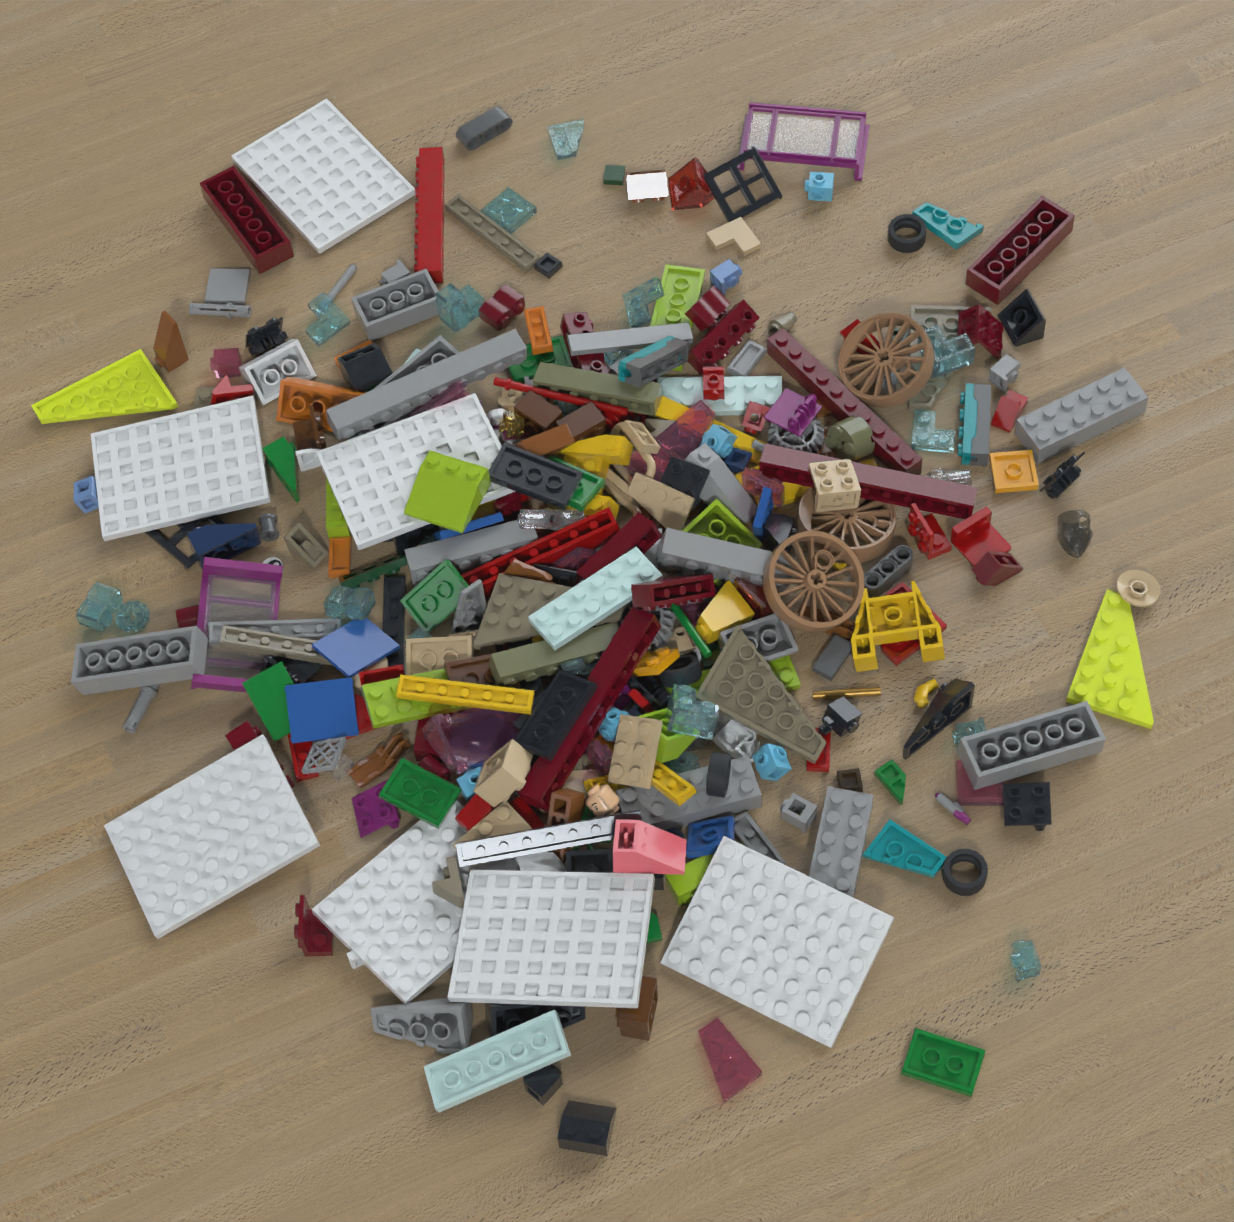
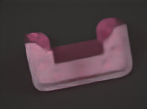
M473 708L453 716L447 714L443 717L442 714L431 717L421 731L451 772L456 771L457 774L468 770L469 766L486 761L511 739L515 740L520 731L512 722L517 720L522 713Z

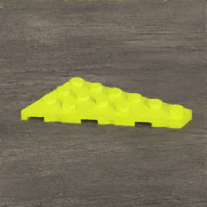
M139 349L31 405L41 424L172 410L178 408V404L143 351Z
M1107 589L1066 702L1078 704L1088 701L1093 711L1152 729L1154 720L1131 606L1121 598L1118 592Z

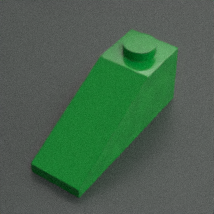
M283 436L263 447L262 450L266 462L297 503L300 501L298 465L295 451L297 450L292 442L288 443Z

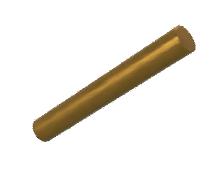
M869 687L813 691V700L836 699L843 696L845 698L881 696V688Z

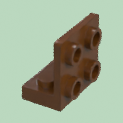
M313 405L309 406L311 419L292 423L297 451L327 448L319 411L315 412Z

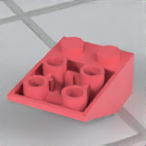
M616 819L613 844V873L685 875L687 840L640 820Z

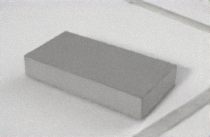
M748 340L727 367V372L733 376H749L767 353V348Z

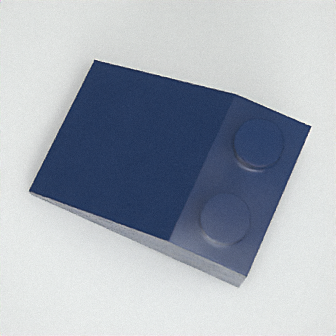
M255 523L205 525L203 527H196L187 534L192 553L202 570L204 557L230 560L261 544Z

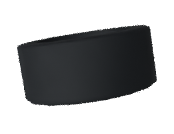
M902 214L891 220L888 226V242L893 249L902 253H912L923 247L926 241V225L921 218L912 214ZM902 228H911L916 230L919 235L913 239H902L895 232Z
M689 654L680 655L677 660L659 674L661 684L667 688H680L698 681L702 677L698 657Z
M712 752L706 783V794L708 796L726 797L731 770L730 754Z
M971 849L953 851L945 859L942 871L943 881L951 892L960 896L976 894L986 883L988 875L987 863L984 857L977 851ZM958 862L972 863L978 868L979 876L976 881L971 883L959 882L951 875L952 866Z

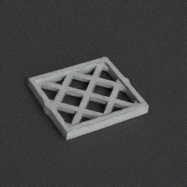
M339 737L313 742L301 772L309 774L335 770L347 739ZM329 746L330 749L324 753L323 750ZM334 751L335 753L328 758L327 755ZM320 753L321 756L315 760L314 757ZM325 758L326 760L319 765L318 762Z

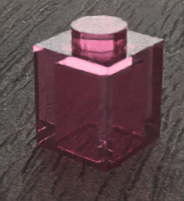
M214 349L213 358H210L211 370L215 371L216 377L224 378L225 375H228V377H241L239 367L242 366V359L239 349Z

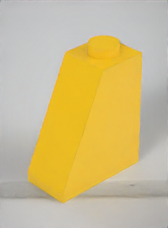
M729 580L700 615L695 629L706 644L718 640L721 631L751 622L755 613Z

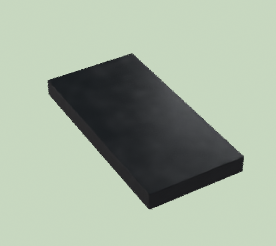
M507 443L503 444L489 469L491 482L566 510L583 478V473Z
M559 670L514 741L529 753L552 761L597 690V684Z

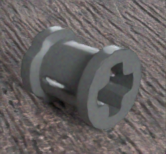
M266 513L258 518V522L261 525L260 538L263 541L270 542L279 538V531L276 529V522L278 520L275 514Z

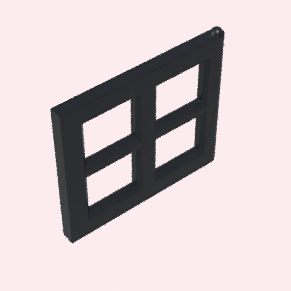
M754 146L750 150L702 175L728 222L739 217L743 218L777 198H782L779 188ZM752 158L760 173L745 181L737 165ZM729 170L737 186L722 193L714 178ZM764 178L771 193L756 201L748 185ZM741 190L748 206L733 213L725 198Z
M215 515L189 521L186 525L184 523L177 524L181 529L169 540L156 530L144 533L183 564L185 569H189L197 562L194 554L187 557L175 546L205 519L212 525L226 523Z

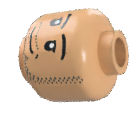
M596 784L587 792L589 797L585 801L586 805L596 817L612 815L620 808L618 806L620 802L619 797L606 784L600 787Z

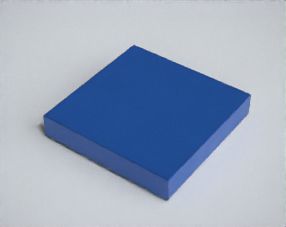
M763 487L752 526L754 536L761 543H763L765 523L774 507L772 490L767 487Z
M734 816L689 823L686 846L688 859L715 854L723 836L734 840Z

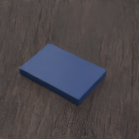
M495 513L470 521L463 533L504 521L502 513ZM446 528L434 532L433 535L435 541L462 533Z

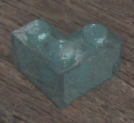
M450 283L435 294L439 319L454 333L465 328L475 318L480 317L479 308L485 302L484 297L469 284L459 291Z
M938 325L925 329L934 349L935 358L932 372L935 377L974 364L975 347L966 333L946 340ZM921 336L918 337L917 344L922 343ZM924 349L920 350L922 356L924 355Z
M674 684L667 706V731L712 740L718 720V705L709 701H696L695 688H691L688 685Z

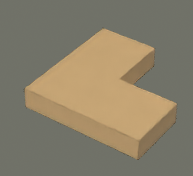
M742 217L706 233L707 239L716 251L732 243L737 246L743 256L761 248L760 241Z

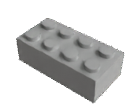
M427 269L351 297L354 312L370 341L444 313L442 297Z

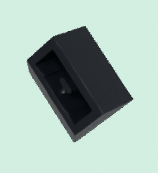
M375 343L337 358L344 380L356 392L366 391L370 386L380 384L393 374L381 348Z

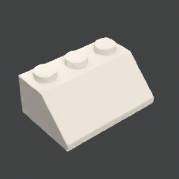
M290 339L239 367L247 384L252 385L253 393L262 405L279 397L282 379L294 377L310 380L317 376L298 339Z

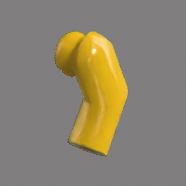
M931 679L916 688L913 699L919 708L927 706L929 704L927 699L928 693L939 688L935 679Z

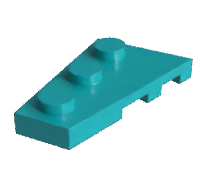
M927 202L912 212V215L918 216L924 221L928 230L956 250L983 232L984 225L979 223L973 225L961 216L958 219L949 215L947 210Z
M889 819L863 853V858L934 878L941 870L947 857L891 819Z

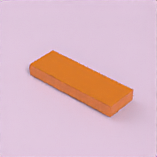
M544 306L525 309L524 314L533 355L553 352Z

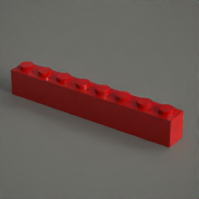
M443 147L419 148V156H416V168H419V171L415 172L416 183H419V186L415 187L416 199L418 198V202H415V213L418 214V217H415V229H418V233H414V240L418 248H414V258L417 261V264H414V273L427 269L434 284L444 283L445 159Z
M610 507L461 576L469 586L480 579L486 600L491 597L499 573L504 574L514 559L533 567L534 563L557 567L605 545L620 529Z

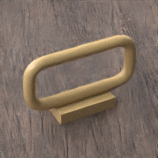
M628 420L619 422L613 427L610 435L619 436L620 432L623 431L647 464L645 476L653 479L656 464L651 453L657 454L661 447L643 423ZM613 464L624 481L630 486L633 477L624 465Z
M608 469L604 490L633 514V517L638 512L641 514V510L638 508L640 504L627 492L630 486Z

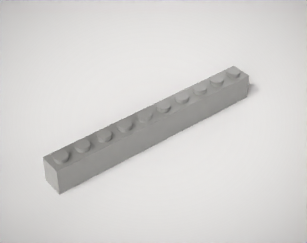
M516 329L329 408L326 410L327 422L338 440L349 438L354 433L368 430L377 423L389 421L395 415L407 413L414 407L426 405L435 398L444 397L456 389L465 388L472 382L481 381L495 372L499 373L509 366L522 363L527 359V347Z

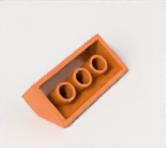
M287 377L280 382L276 421L292 424L293 422L311 419L309 406L313 405L315 412L319 411L323 429L333 432L327 422L326 410L367 392H356L350 388Z

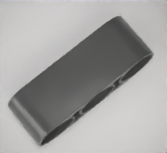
M496 106L461 126L456 132V138L467 150L472 151L507 131L511 127L513 120L501 107Z
M897 546L864 575V588H867L869 598L880 597L911 569L913 551L909 546Z

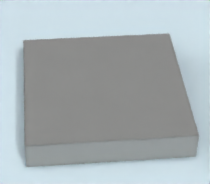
M210 268L205 303L246 305L251 276L250 269Z

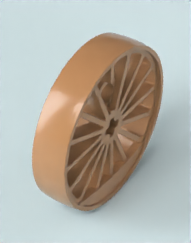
M899 313L877 314L859 323L844 340L838 358L840 377L844 385L864 404L879 408L897 406L918 394L929 380L934 367V349L928 334L912 318ZM895 326H902L893 339ZM889 327L884 343L882 328ZM909 328L914 330L912 334L901 341ZM875 331L878 333L880 349L870 337V334ZM921 336L922 343L905 348ZM867 337L877 352L860 343ZM858 347L872 355L854 354ZM924 349L923 357H905V355ZM851 360H861V361H865V362H862V363H859V364L850 366ZM911 363H922L918 372L915 371ZM907 366L904 372H899L902 367ZM865 369L863 372H861L859 375H857L855 378L851 380V373ZM891 372L896 375L903 385V388L896 392L893 389ZM884 375H886L889 394L880 396ZM869 376V378L867 379V381L865 382L860 391L854 388L857 384H859L862 380ZM877 378L874 395H867L866 393ZM912 379L908 384L904 382Z
M810 487L801 498L797 512L798 533L805 531L826 532L832 529L829 534L835 536L838 532L841 533V540L843 542L845 535L849 534L853 547L850 548L860 563L878 557L889 547L896 527V512L893 504L860 498L858 508L816 512L814 508L815 488ZM864 502H867V503H868V504H866V505L860 507ZM812 525H821L817 528L811 529ZM877 528L887 529V532H883ZM856 535H858L867 545L860 546ZM872 537H876L878 540L874 541ZM803 541V543L808 547V542ZM814 542V553L816 554L822 550L824 545ZM828 547L827 551H829L833 555V558H835L837 556V552ZM841 557L836 561L839 563H845V561Z
M805 531L790 536L773 550L764 567L763 590L770 608L781 621L799 631L819 633L838 627L853 615L863 597L864 574L857 556L845 542L825 532ZM798 542H808L809 566ZM814 542L823 544V549L814 555ZM793 545L801 566L785 551V547ZM828 547L837 552V556L835 558H833V555L829 551H827ZM779 555H781L797 572L776 563ZM818 557H821L825 560V567L819 565L817 561ZM840 557L848 566L825 575ZM775 569L796 579L774 578ZM847 571L850 572L852 582L827 581V579ZM775 584H794L799 586L778 593ZM828 586L852 587V598ZM803 589L785 606L780 597ZM806 592L799 612L797 613L789 609ZM828 594L848 602L847 610L844 611ZM809 597L811 619L803 616ZM824 600L840 615V618L832 621ZM816 601L826 622L817 621Z

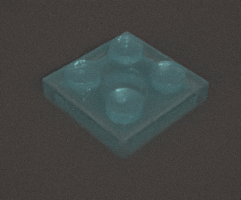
M508 187L481 209V212L512 234L537 213V208Z

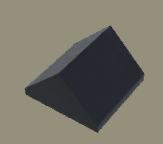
M1026 288L997 315L1013 345L1016 347L1044 338L1046 319L1030 290Z

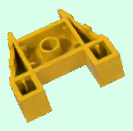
M601 435L577 441L555 455L560 460L599 476L606 481L610 464L629 466L633 445L624 436ZM603 487L582 512L570 506H567L566 509L586 518L610 507L616 520L619 505L610 496H602Z
M911 581L913 592L869 598L867 588H864L859 613L855 621V630L851 638L856 672L878 669L875 645L919 639L923 662L945 659L941 627L935 620L915 581Z

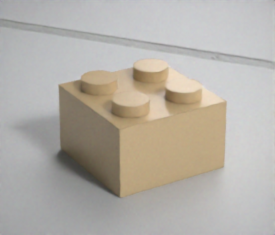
M511 739L483 763L473 791L493 807H496L500 802L505 803L515 790L519 791L525 785V777L531 769L530 762L533 755Z

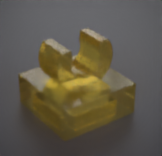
M508 409L503 413V421L499 423V432L506 430L507 437L514 435L519 439L524 435V418Z

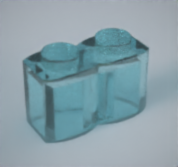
M96 582L77 611L76 618L79 624L101 632L104 631L112 623V614L122 606L123 597L120 590Z
M346 586L334 587L323 602L326 616L337 619L347 617L352 620L366 619L376 604L372 590L367 588L351 589Z

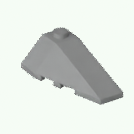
M704 443L687 456L684 461L711 470L699 497L704 500L703 503L710 505L717 499L744 524L756 516L758 506L723 460L707 444Z
M480 579L461 591L451 633L479 629L487 608L483 585Z
M448 998L374 1007L371 1009L373 1029L376 1033L398 1040H410L416 1042L418 1046L424 1047L426 1045L444 1054H454L470 1045L473 1023L470 1002H450Z

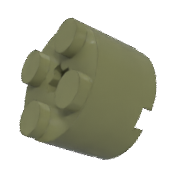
M855 415L830 426L828 429L825 445L828 449H831L838 459H850L852 462H855L871 454L875 448V442H871L873 432L863 418H855Z

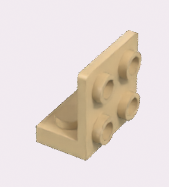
M850 459L809 463V470L816 489L814 502L816 512L858 508L861 488Z

